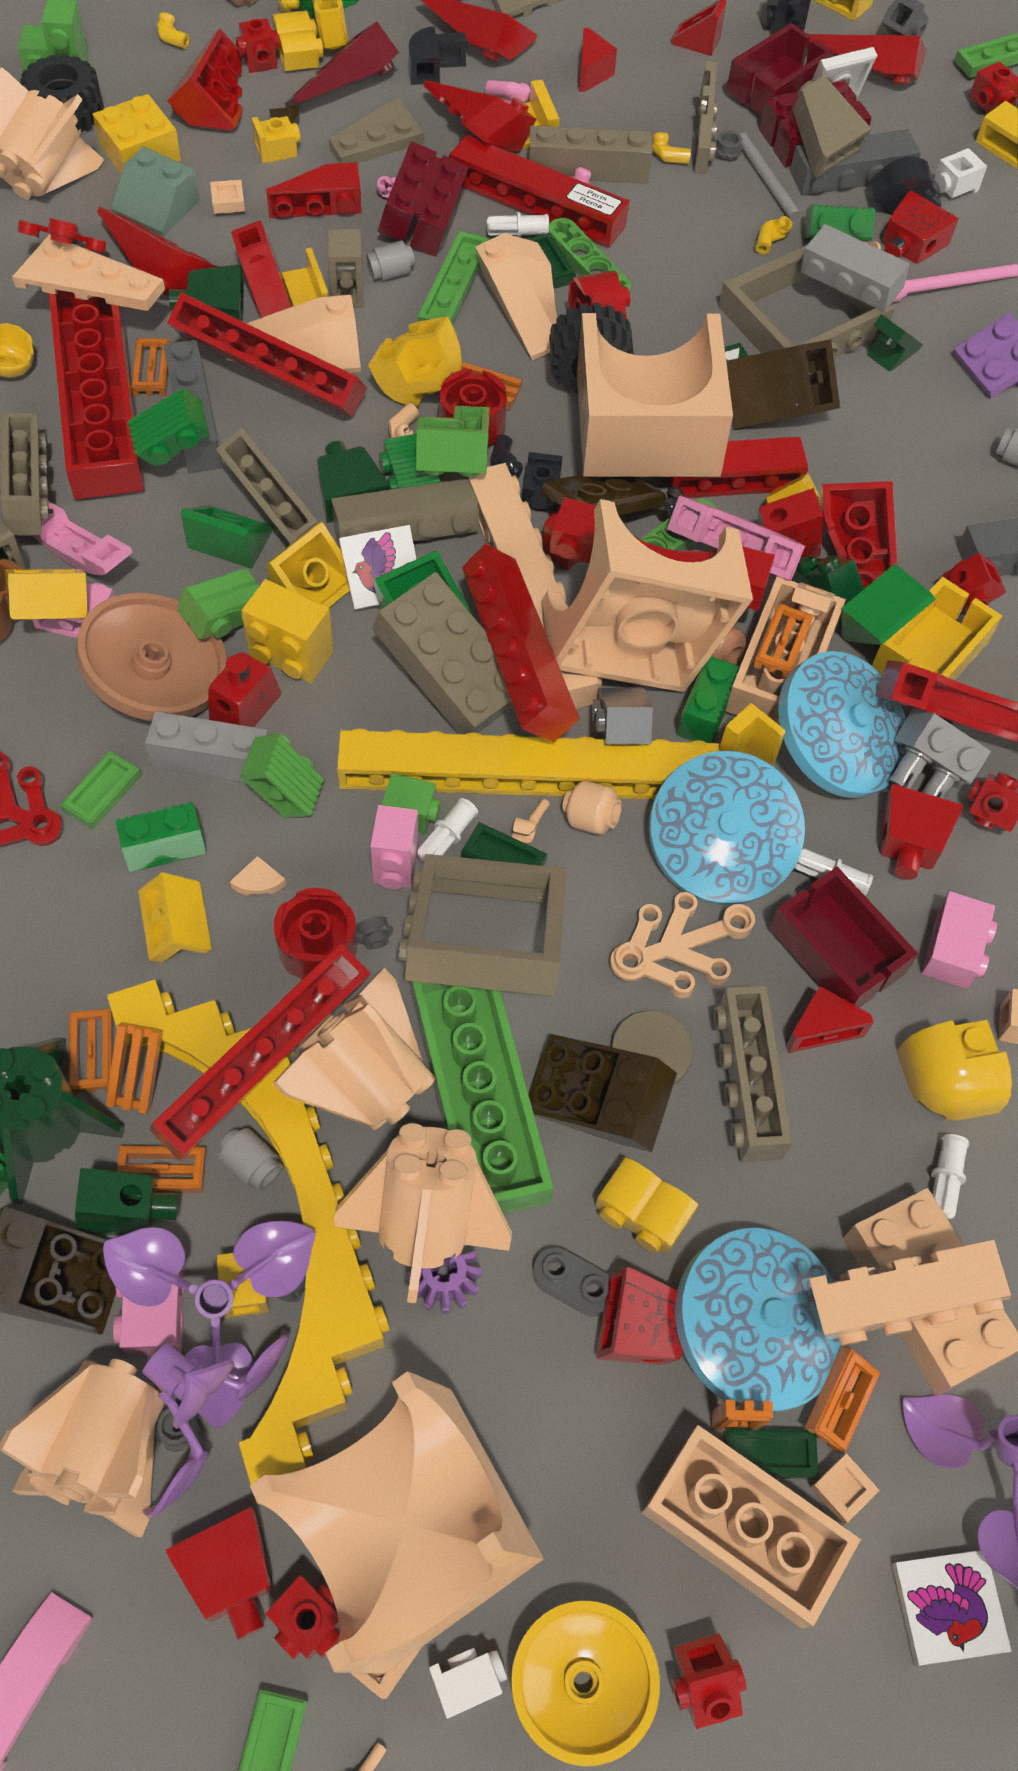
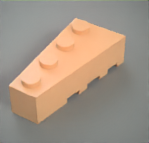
M990 1240L937 1251L930 1254L931 1259L923 1261L921 1257L894 1260L885 1265V1270L876 1271L875 1267L851 1269L846 1271L847 1273L840 1275L841 1280L830 1283L827 1282L826 1275L809 1278L824 1335L830 1340L839 1338L840 1346H846L867 1341L865 1332L883 1328L885 1336L913 1330L911 1326L912 1321L929 1318L932 1326L958 1320L956 1311L974 1307L976 1315L1004 1309L1002 1301L1010 1299L1011 1293L995 1241Z

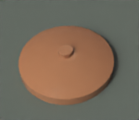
M128 593L101 602L86 615L79 629L75 656L79 672L88 687L102 701L114 709L129 716L152 721L155 711L191 717L209 706V686L226 667L227 653L221 637L216 638L212 635L204 639H198L190 628V623H186L178 612L179 601L151 593Z

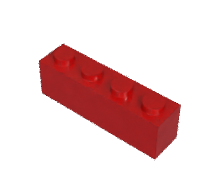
M801 437L728 441L721 477H665L667 489L677 486L684 492L687 498L771 493L775 489L801 477L808 472L809 467Z

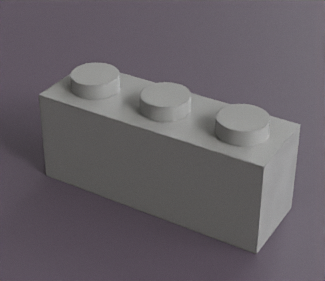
M824 224L805 247L801 273L885 312L904 288L910 263Z
M155 711L145 745L151 766L154 768L244 782L245 780L240 779V774L254 737L266 736L268 731L267 729Z

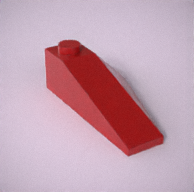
M421 0L458 33H465L466 39L472 45L482 50V57L488 60L498 62L499 58L511 61L536 41V33L506 13L456 0Z
M220 28L214 33L176 85L167 102L172 106L176 115L183 118L189 125L232 131L242 115V106L238 104V98L242 95V88L238 85V78L242 75L241 56L238 54L237 46Z
M808 34L810 35L809 48L811 41L816 39L834 51V56L874 47L877 57L870 72L892 80V84L908 85L910 80H918L926 54V48L920 36Z
M425 80L423 84L438 101L449 106L448 111L462 118L460 122L467 129L488 144L520 153L530 133V127L534 126L537 118L527 112L529 106L513 97L512 101L500 97Z
M101 206L98 207L97 213L133 266L138 270L163 279L165 290L162 294L169 296V289H187L188 273L191 270L219 267L194 252H188L171 240L153 233L150 229L123 215Z
M893 481L822 484L823 521L839 559H854L865 589L894 564L898 565Z

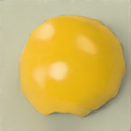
M9 323L0 324V376L6 378L23 376L32 367L34 358L33 340L20 326Z

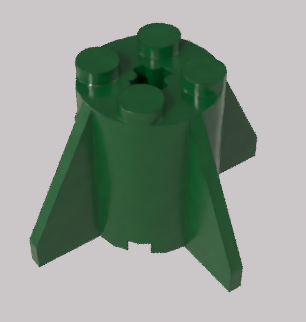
M53 1038L24 1047L0 1048V1143L4 1148L9 1198L15 1204L23 1203L33 1163L47 1162L54 1159V1155L60 1153L64 1148L68 1150L76 1142L80 1132L123 1138L124 1128L121 1124L76 1098L60 1069L66 1048L63 1039Z

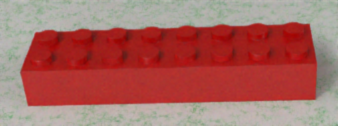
M58 290L57 294L49 293L65 467L74 500L144 491L140 457L134 452V443L131 440V431L128 428L130 425L127 422L135 417L122 307L106 304L105 298L101 297L84 300L75 298L73 292Z

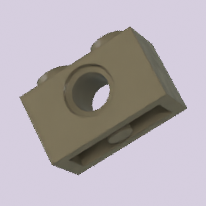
M328 229L331 296L351 295L353 308H364L361 229Z

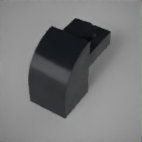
M435 26L417 31L409 40V76L411 85L424 84L425 80L440 83V68L466 67L465 33L436 34Z
M904 157L897 159L885 166L870 179L876 201L892 214L910 190L935 205L942 206L938 195L940 187L935 179L932 178L928 162L922 158Z

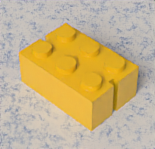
M941 577L929 590L936 600L885 643L880 645L872 667L883 675L887 660L901 661L956 680L989 643L1002 615L975 598L960 624L957 622V619L969 593Z

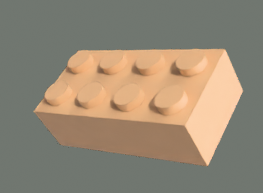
M776 577L733 683L726 712L738 715L752 703L780 725L778 712L779 697L786 678L782 677V671L776 670L774 674L768 671V666L762 665L760 669L755 667L754 663L778 604L780 603L799 610V603L791 601L796 586L799 583ZM835 596L827 613L820 611L819 615L813 616L793 669L810 657L827 651L841 614V608L844 606L846 599ZM782 616L766 655L774 656L789 616ZM796 620L780 660L787 662L803 621Z
M928 1188L855 1224L843 1238L859 1267H875L876 1271L885 1270V1265L894 1260L921 1257L923 1261L931 1259L930 1254L964 1246ZM974 1307L956 1311L958 1320L931 1326L929 1318L912 1321L911 1326L913 1330L900 1333L902 1340L935 1395L943 1394L1018 1352V1332L1004 1309L976 1315Z
M699 1425L695 1427L686 1439L642 1511V1514L801 1629L815 1625L861 1541L859 1537Z

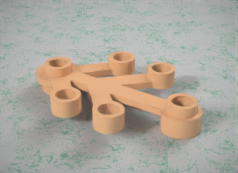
M681 892L674 899L673 914L661 942L645 947L651 931L659 927L662 919V912L659 907L653 904H646L639 910L638 925L631 941L619 945L612 952L610 959L611 969L618 978L625 981H637L642 977H646L669 986L671 993L677 998H687L692 994L695 986L694 977L689 972L678 971L676 973L654 962L667 958L705 973L706 979L713 985H723L730 976V964L725 959H713L690 949L727 936L733 939L746 938L751 933L755 924V915L749 907L742 904H734L726 909L722 921L682 934L687 919L692 917L696 911L698 901L694 895L688 892ZM686 901L692 907L683 909L679 906V902ZM652 914L656 917V920L652 922L647 921L643 915ZM734 921L742 924L743 929L735 928L730 923ZM631 959L637 966L633 968L627 967L623 964V961ZM719 967L725 974L717 976L711 969ZM683 980L688 983L689 988L680 989L675 982Z

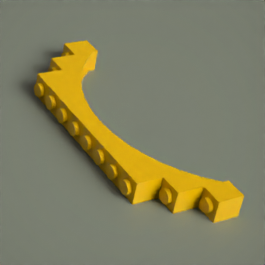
M156 979L107 995L116 1028L118 1024L125 1022L163 1030L160 1052L195 1068L202 1074L251 1029L235 1033L228 1011L219 1013L215 1000L175 1012L169 991L160 993ZM129 1034L128 1045L132 1044L133 1034ZM143 1036L142 1046L148 1047L149 1037ZM293 1051L288 1057L294 1056L295 1052ZM288 1057L240 1103L265 1132L280 1156L295 1189L303 1225L315 1232L309 1266L306 1272L305 1297L299 1331L287 1370L271 1405L251 1438L238 1442L250 1484H253L265 1474L282 1475L308 1468L306 1462L314 1459L306 1431L297 1434L296 1429L348 1410L344 1397L353 1394L345 1368L335 1370L334 1366L384 1348L385 1344L382 1334L390 1331L382 1305L373 1308L368 1291L375 1289L368 1264L366 1263L361 1266L358 1264L354 1250L361 1248V1244L356 1230L334 1227L336 1207L345 1197L340 1183L331 1185L327 1170L333 1169L334 1166L327 1145L318 1146L314 1132L321 1130L315 1109L313 1106L305 1108L303 1102L284 1096L273 1084L290 1065Z

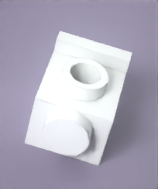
M967 148L940 159L934 179L940 187V193L946 192L951 198L968 191L976 193L979 191L987 165Z
M475 1648L467 1650L448 1659L451 1670L441 1673L439 1664L429 1667L446 1719L503 1694L499 1683L507 1680L497 1650L479 1657Z

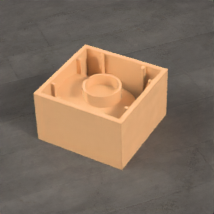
M582 313L577 366V390L583 477H721L733 411L720 314H706L704 323L697 334L681 347L659 355L641 356L625 353L610 345L598 330L596 313Z

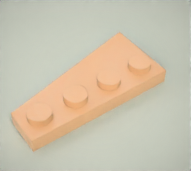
M48 235L12 276L15 287L27 289L28 285L40 286L42 291L46 293L57 294L58 290L73 292L75 298L89 300V298L101 297L105 298L106 304L145 311L150 309L165 290L163 279L72 243L70 245L50 240L51 235Z

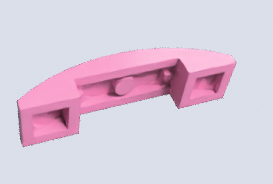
M679 496L667 528L668 530L718 549V537L725 527L739 529L742 546L775 555L770 573L787 580H792L804 550V545L736 515L693 499Z
M49 501V520H42V535H32L39 543L60 559L77 569H82L84 572L94 575L107 574L133 553L131 547L107 534L101 539L69 521L64 509Z
M52 1592L28 1622L0 1664V1771L3 1770L7 1763L4 1760L60 1665L67 1663L93 1619L92 1616Z

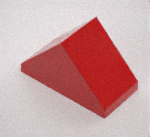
M718 0L681 22L671 38L673 45L712 56L721 39L726 0Z
M585 27L583 28L579 92H586L614 76L617 48L592 29Z
M819 986L786 1045L787 1051L792 1053L863 1038L874 1023L873 1017L865 1010Z

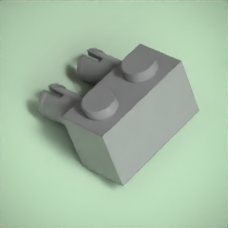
M913 708L893 740L904 747L906 754L893 775L890 776L889 781L912 789L925 765L930 764L935 772L922 792L945 799L955 782L963 781L969 784L973 782L991 751L935 713Z

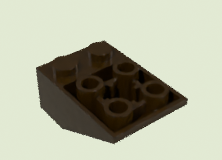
M831 339L726 361L733 411V429L841 408Z
M550 1034L529 1093V1099L534 1116L617 1144L652 1152L677 1073L657 1057Z
M7 1206L0 1208V1312L102 1335L116 1293V1286L109 1276L104 1260L103 1246L107 1240Z

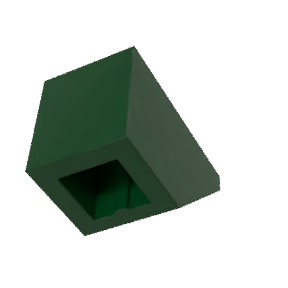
M809 555L801 558L793 578L790 580L835 594V596L846 599L844 606L864 590L854 559H838L836 555L826 558H816L815 555Z

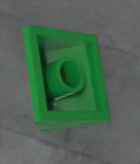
M211 505L183 508L181 512L187 548L250 569L253 568L273 531V525Z
M437 550L373 580L380 608L383 609L437 572L471 614L470 608Z
M894 564L841 608L842 636L845 641L882 645L936 599L929 590L897 564Z

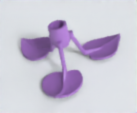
M272 1221L258 1224L243 1233L234 1247V1259L245 1271L227 1284L221 1280H209L200 1287L176 1276L184 1266L185 1252L179 1239L167 1230L153 1227L143 1228L107 1240L103 1246V1253L111 1280L123 1296L133 1303L142 1306L160 1305L168 1298L171 1284L194 1294L195 1305L199 1313L207 1318H211L212 1347L206 1345L196 1346L184 1357L187 1360L194 1358L205 1367L226 1360H232L235 1365L228 1377L238 1379L248 1374L254 1363L251 1354L243 1344L231 1342L221 1346L220 1317L224 1316L233 1304L232 1291L248 1278H250L253 1289L266 1297H282L294 1291L303 1281L308 1270L315 1232L307 1226L289 1221ZM222 1384L215 1393L208 1397L198 1413L212 1427L220 1428L239 1411L246 1398L242 1401L237 1400L235 1397L239 1391Z
M282 1328L280 1338L261 1354L248 1374L238 1379L228 1377L235 1365L232 1360H226L205 1367L194 1358L187 1360L169 1343L164 1344L150 1358L142 1373L162 1390L158 1397L167 1404L174 1417L172 1425L176 1429H181L190 1445L191 1451L187 1463L176 1474L159 1503L143 1510L144 1515L150 1519L154 1518L182 1497L195 1482L210 1455L206 1450L203 1451L188 1421L199 1412L208 1397L215 1393L222 1384L239 1391L235 1397L239 1401L254 1393L275 1369L287 1346L290 1337L288 1331ZM175 1396L182 1400L180 1406L177 1405L174 1399Z
M951 1394L905 1397L903 1400V1415L906 1430L919 1453L931 1463L947 1469H960L969 1463L972 1449L984 1451L995 1444L999 1459L1007 1466L1013 1468V1513L1007 1510L990 1512L979 1526L978 1546L983 1559L990 1568L1018 1589V1415L1007 1416L1000 1422L998 1431L991 1429L989 1435L982 1441H979L984 1435L985 1423L979 1409L971 1401Z

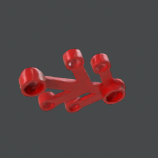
M49 218L48 227L22 220L18 222L17 232L39 238L41 231L51 234L50 240L70 245L71 243L73 244V240L86 242L85 249L105 254L106 241L78 235L79 227H77V224Z
M0 752V762H3L0 766V822L10 820L18 824L0 830V846L25 839L38 846L53 844L61 834L62 821L55 811L45 807L41 791L43 779L39 770L35 767L27 766L22 768L17 774V781L21 789L27 793L30 811H27L16 805L8 774L11 765L6 754ZM28 777H36L30 783L24 782ZM41 823H47L42 828H36Z

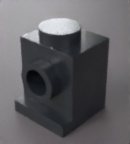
M529 452L522 502L526 501L531 508L556 511L557 503L543 495L542 489L544 482L561 478L563 456Z

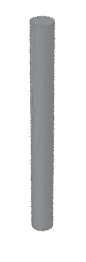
M747 133L739 134L742 138L743 151L788 218L791 221L797 220L801 212Z

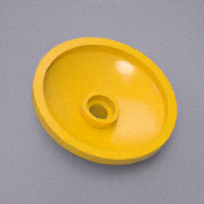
M575 1601L551 1609L536 1620L528 1629L515 1654L512 1666L511 1689L515 1710L523 1728L543 1751L562 1762L572 1765L597 1766L621 1758L630 1752L645 1736L658 1707L660 1675L652 1646L640 1627L632 1619L607 1604L594 1601ZM579 1672L587 1673L591 1678L592 1685L586 1693L578 1692L574 1686V1678Z

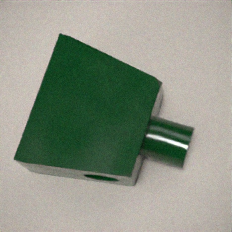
M241 265L191 270L188 273L187 289H169L170 310L174 309L182 292L243 322L245 290Z
M333 441L325 447L326 455L320 456L317 459L319 484L327 523L333 522L331 498L389 490L386 478L363 447L359 446L346 450L343 442Z
M80 1168L75 1206L76 1230L90 1235H126L139 1229L148 1228L149 1219L176 1221L178 1194L152 1193L153 1177L150 1175ZM133 1203V1204H136V1205H134V1206H127L126 1204Z

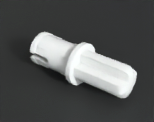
M517 212L516 215L488 216L487 233L490 236L505 233L516 235L520 238L521 235L549 233L548 214L521 215L520 212Z
M459 798L456 805L445 818L435 822V830L417 850V856L421 859L422 863H424L425 854L444 855L452 844L459 843L461 840L460 834L478 814V810L473 803L467 799Z
M802 849L794 867L796 870L819 879L838 866L866 896L873 881L872 874H866L842 864V859L837 858L835 861L810 850Z
M945 1134L941 1137L938 1165L931 1173L935 1179L932 1195L948 1220L953 1219L955 1216L960 1185L966 1182V1175L963 1174L969 1140L956 1134Z

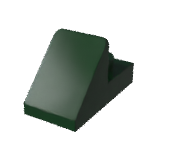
M881 314L873 324V326L881 331V334L871 346L867 355L888 371H892L919 351L923 344Z

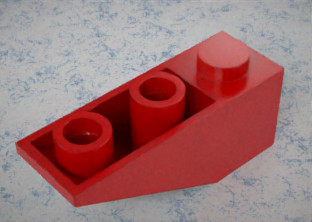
M358 162L325 164L266 189L269 218L362 214Z
M261 220L231 231L237 254L261 318L291 308L292 305L273 247Z

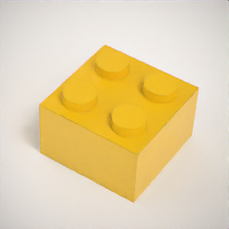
M149 94L134 97L132 100L115 106H109L104 110L93 113L99 146L120 174H122L124 164L143 146L177 162L181 161L176 129Z
M265 579L241 610L249 654L264 664L269 663L283 670L292 678H301L312 684L334 653L330 608Z

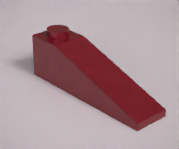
M376 21L348 41L346 45L331 57L327 64L316 72V77L308 80L284 104L287 107H294L369 78L377 72L382 76L394 66L392 59L399 52L378 21Z

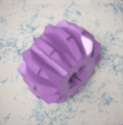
M474 1250L462 1255L460 1254L456 1258L455 1254H453L451 1257L445 1258L444 1264L440 1267L421 1268L417 1298L427 1295L424 1303L426 1310L430 1311L436 1301H440L442 1313L448 1314L450 1312L451 1300H454L456 1305L463 1309L467 1306V1300L463 1293L472 1296L477 1295L479 1287L472 1280L481 1278L482 1269L477 1266H471L477 1259V1254ZM439 1268H449V1282H439ZM411 1270L406 1273L408 1282H410Z

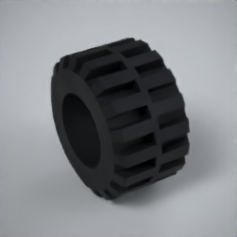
M62 54L61 56L50 55L47 58L42 57L36 63H31L27 66L28 69L22 72V78L20 79V84L28 91H39L37 96L44 99L51 95L63 104L78 94L82 101L73 113L78 120L75 126L77 130L81 129V134L83 131H89L93 128L92 125H95L93 113L103 110L104 107L94 67L90 66V63L81 61V58L76 56L69 57V55Z
M587 303L580 304V308L574 309L571 307L566 310V315L560 314L556 318V324H552L551 334L549 335L551 371L555 375V380L559 384L563 383L565 389L569 391L574 389L575 393L578 394L577 366L582 313H596L597 327L602 337L616 349L634 355L630 322L628 319L625 320V315L621 311L615 312L614 307L610 305L601 307V303H594L593 306H587Z

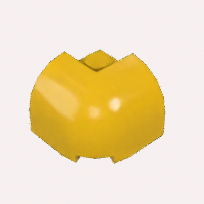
M448 316L408 324L409 332L400 335L393 341L391 338H386L379 346L368 366L379 387L394 401L404 405L412 403L418 406L425 393L434 394L440 391L443 381L450 374L461 370L460 344Z
M953 1020L939 1023L909 1036L897 1050L908 1088L916 1103L920 1101L932 1112L945 1116V1120H964L1000 1113L1011 1097L1012 1079L1007 1053H999L988 1020L955 1025Z

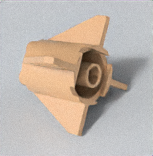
M1 67L0 178L13 186V191L19 197L29 200L31 196H42L99 169L104 159L79 137L81 129L77 130L75 126L78 120L73 113L78 108L82 98L77 94L64 104L51 95L44 99L37 96L39 91H28Z
M383 968L354 998L342 1006L347 1011L346 1014L341 1012L335 1017L333 1015L329 1016L299 1045L302 1049L299 1051L300 1055L273 1082L284 1096L366 1125L372 1130L378 1129L386 1121L391 1125L399 1121L410 1109L406 1102L415 1093L417 1095L423 1093L436 1079L422 1060L396 979L386 968Z
M416 1123L404 1125L399 1131V1136L392 1140L387 1151L336 1207L334 1227L379 1233V1243L383 1249L385 1244L388 1249L393 1251L394 1260L400 1264L412 1267L407 1299L409 1303L417 1302L421 1268H437L442 1266L445 1258L451 1257L453 1254H455V1258L459 1256L464 1245L507 1251L510 1249L512 1231L477 1162L476 1151L471 1146V1137L463 1130L454 1129L449 1131L436 1127H423Z
M112 1359L108 1366L92 1361H83L77 1373L6 1430L0 1442V1451L25 1466L12 1491L18 1495L48 1496L67 1506L71 1500L86 1503L83 1512L101 1515L133 1536L142 1537L150 1518L143 1514V1510L150 1508L155 1423L164 1405V1402L158 1397L162 1390L154 1383L144 1382L135 1376L137 1369L125 1361Z

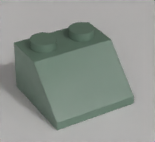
M143 146L124 164L111 210L164 237L199 202L195 170Z

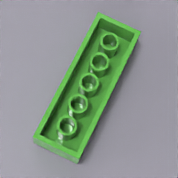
M410 981L411 995L430 1072L436 1078L433 1085L444 1129L449 1131L459 1129L470 1135L472 1140L471 1146L476 1151L477 1162L503 1215L550 1204L554 1188L501 992L499 990Z

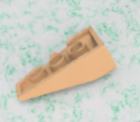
M503 233L476 246L482 274L530 359L533 361L550 353V329L552 324H556L557 312L551 264L540 245L534 241Z
M351 295L319 297L246 323L349 373L361 372Z

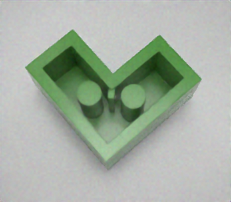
M47 0L41 21L42 26L23 25L18 44L23 71L28 69L27 66L29 64L36 63L38 59L42 57L47 58L50 55L61 56L63 54L69 55V57H79L81 61L88 60V50L77 1Z
M455 406L454 418L418 417L416 471H424L429 475L459 472L460 475L466 477L478 476L480 473L487 474L489 407Z

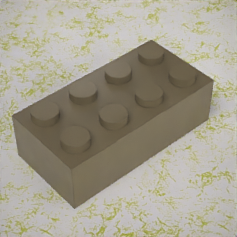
M437 572L378 612L372 630L458 734L479 733L513 707L485 630Z

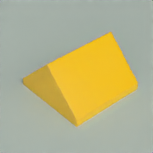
M318 522L267 563L269 581L328 608L349 592L341 550L323 522Z

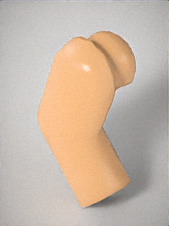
M408 403L389 420L390 438L414 434L413 430L410 431L409 425L419 417V411L415 405Z

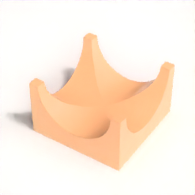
M600 499L594 509L595 533L590 564L577 597L569 607L565 604L560 592L547 590L542 599L546 635L561 671L685 692L753 600L739 529L730 527L723 529L718 537L717 554L713 558L694 563L676 561L652 551L638 541L621 521L615 502Z
M408 1371L392 1382L398 1394V1400L393 1409L380 1424L359 1441L340 1453L311 1467L282 1475L265 1474L250 1485L257 1503L268 1507L278 1514L299 1536L313 1556L327 1582L338 1614L340 1635L338 1644L325 1652L333 1671L336 1673L388 1672L544 1559L452 1390Z

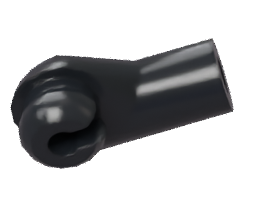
M499 435L491 454V465L506 463L511 476L515 475L518 478L523 471V465L510 452L513 441L507 435Z
M673 486L666 491L667 499L662 503L663 510L669 512L671 517L679 496L685 497L684 492L677 486Z

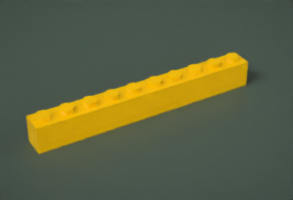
M358 728L340 730L337 771L339 789L386 790L391 773L436 783V792L565 797L566 793L569 790L573 791L578 783L588 781L614 788L618 798L654 800L661 786L674 770L699 755L719 751V743H706L700 740L669 742L664 739H656L652 741V744H606L604 739H594L587 736L558 738L555 742H552L542 737H521L516 734L493 736L474 732L466 734H444L439 731L408 733L402 730L380 732Z

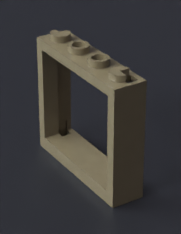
M807 245L723 282L718 307L761 353L794 346L753 302L810 277L801 273L804 251ZM841 292L862 315L798 345L831 339L833 356L835 358L849 350L857 349L863 343L878 338L881 331L873 326V324L881 314L891 321L895 308L890 305L883 312Z
M425 854L423 868H415L413 891L410 892L408 914L405 916L404 938H401L399 947V958L401 961H406L405 981L556 996L561 954L566 868ZM432 891L547 903L543 952L533 953L423 941Z

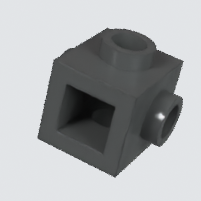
M894 0L882 20V24L889 32L888 35L922 37L929 19L923 10L925 5L919 0Z

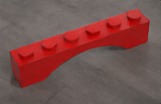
M564 497L552 528L550 553L560 555L566 559H574L590 564L594 543V509L596 505ZM635 537L652 551L676 561L702 562L713 558L717 554V551L682 552L661 548ZM742 546L753 597L747 608L759 611L775 555Z
M887 660L875 696L910 708L932 712L943 719L1018 743V702L979 690L906 662Z

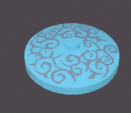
M837 651L816 654L797 665L790 672L783 684L779 697V723L785 730L783 739L790 755L810 780L832 794L846 798H860L882 790L892 783L889 781V778L893 775L906 754L904 747L893 740L906 718L901 704L875 696L882 675L874 667L854 655Z
M710 752L683 763L671 773L661 786L654 799L649 817L650 844L654 857L663 873L681 891L694 895L700 901L715 905L745 904L770 893L794 869L804 843L805 822L803 810L790 783L777 769L767 762L741 752Z
M764 1228L735 1230L716 1238L700 1249L687 1265L681 1277L676 1296L675 1319L682 1350L691 1368L704 1385L723 1400H735L736 1407L744 1400H754V1407L762 1401H773V1412H780L807 1403L821 1392L841 1347H844L840 1346L839 1338L830 1340L824 1335L809 1278L826 1275L828 1283L834 1281L822 1262L803 1244L774 1230Z

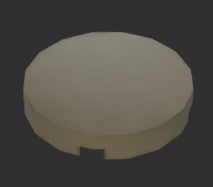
M652 1010L634 1013L622 1021L614 1034L613 1048L657 1057L677 1073L674 1085L684 1078L692 1063L693 1044L690 1034L679 1020L667 1013Z

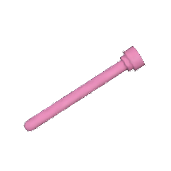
M1018 264L906 280L904 288L893 302L901 301L903 297L907 296V293L1017 277Z

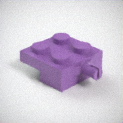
M1010 312L954 348L956 359L990 399L1013 384H1016L1018 387V321Z

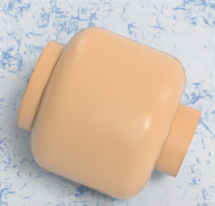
M582 781L575 786L573 791L569 790L563 800V811L567 813V820L572 828L603 835L610 828L617 826L622 813V801L618 799L614 788Z

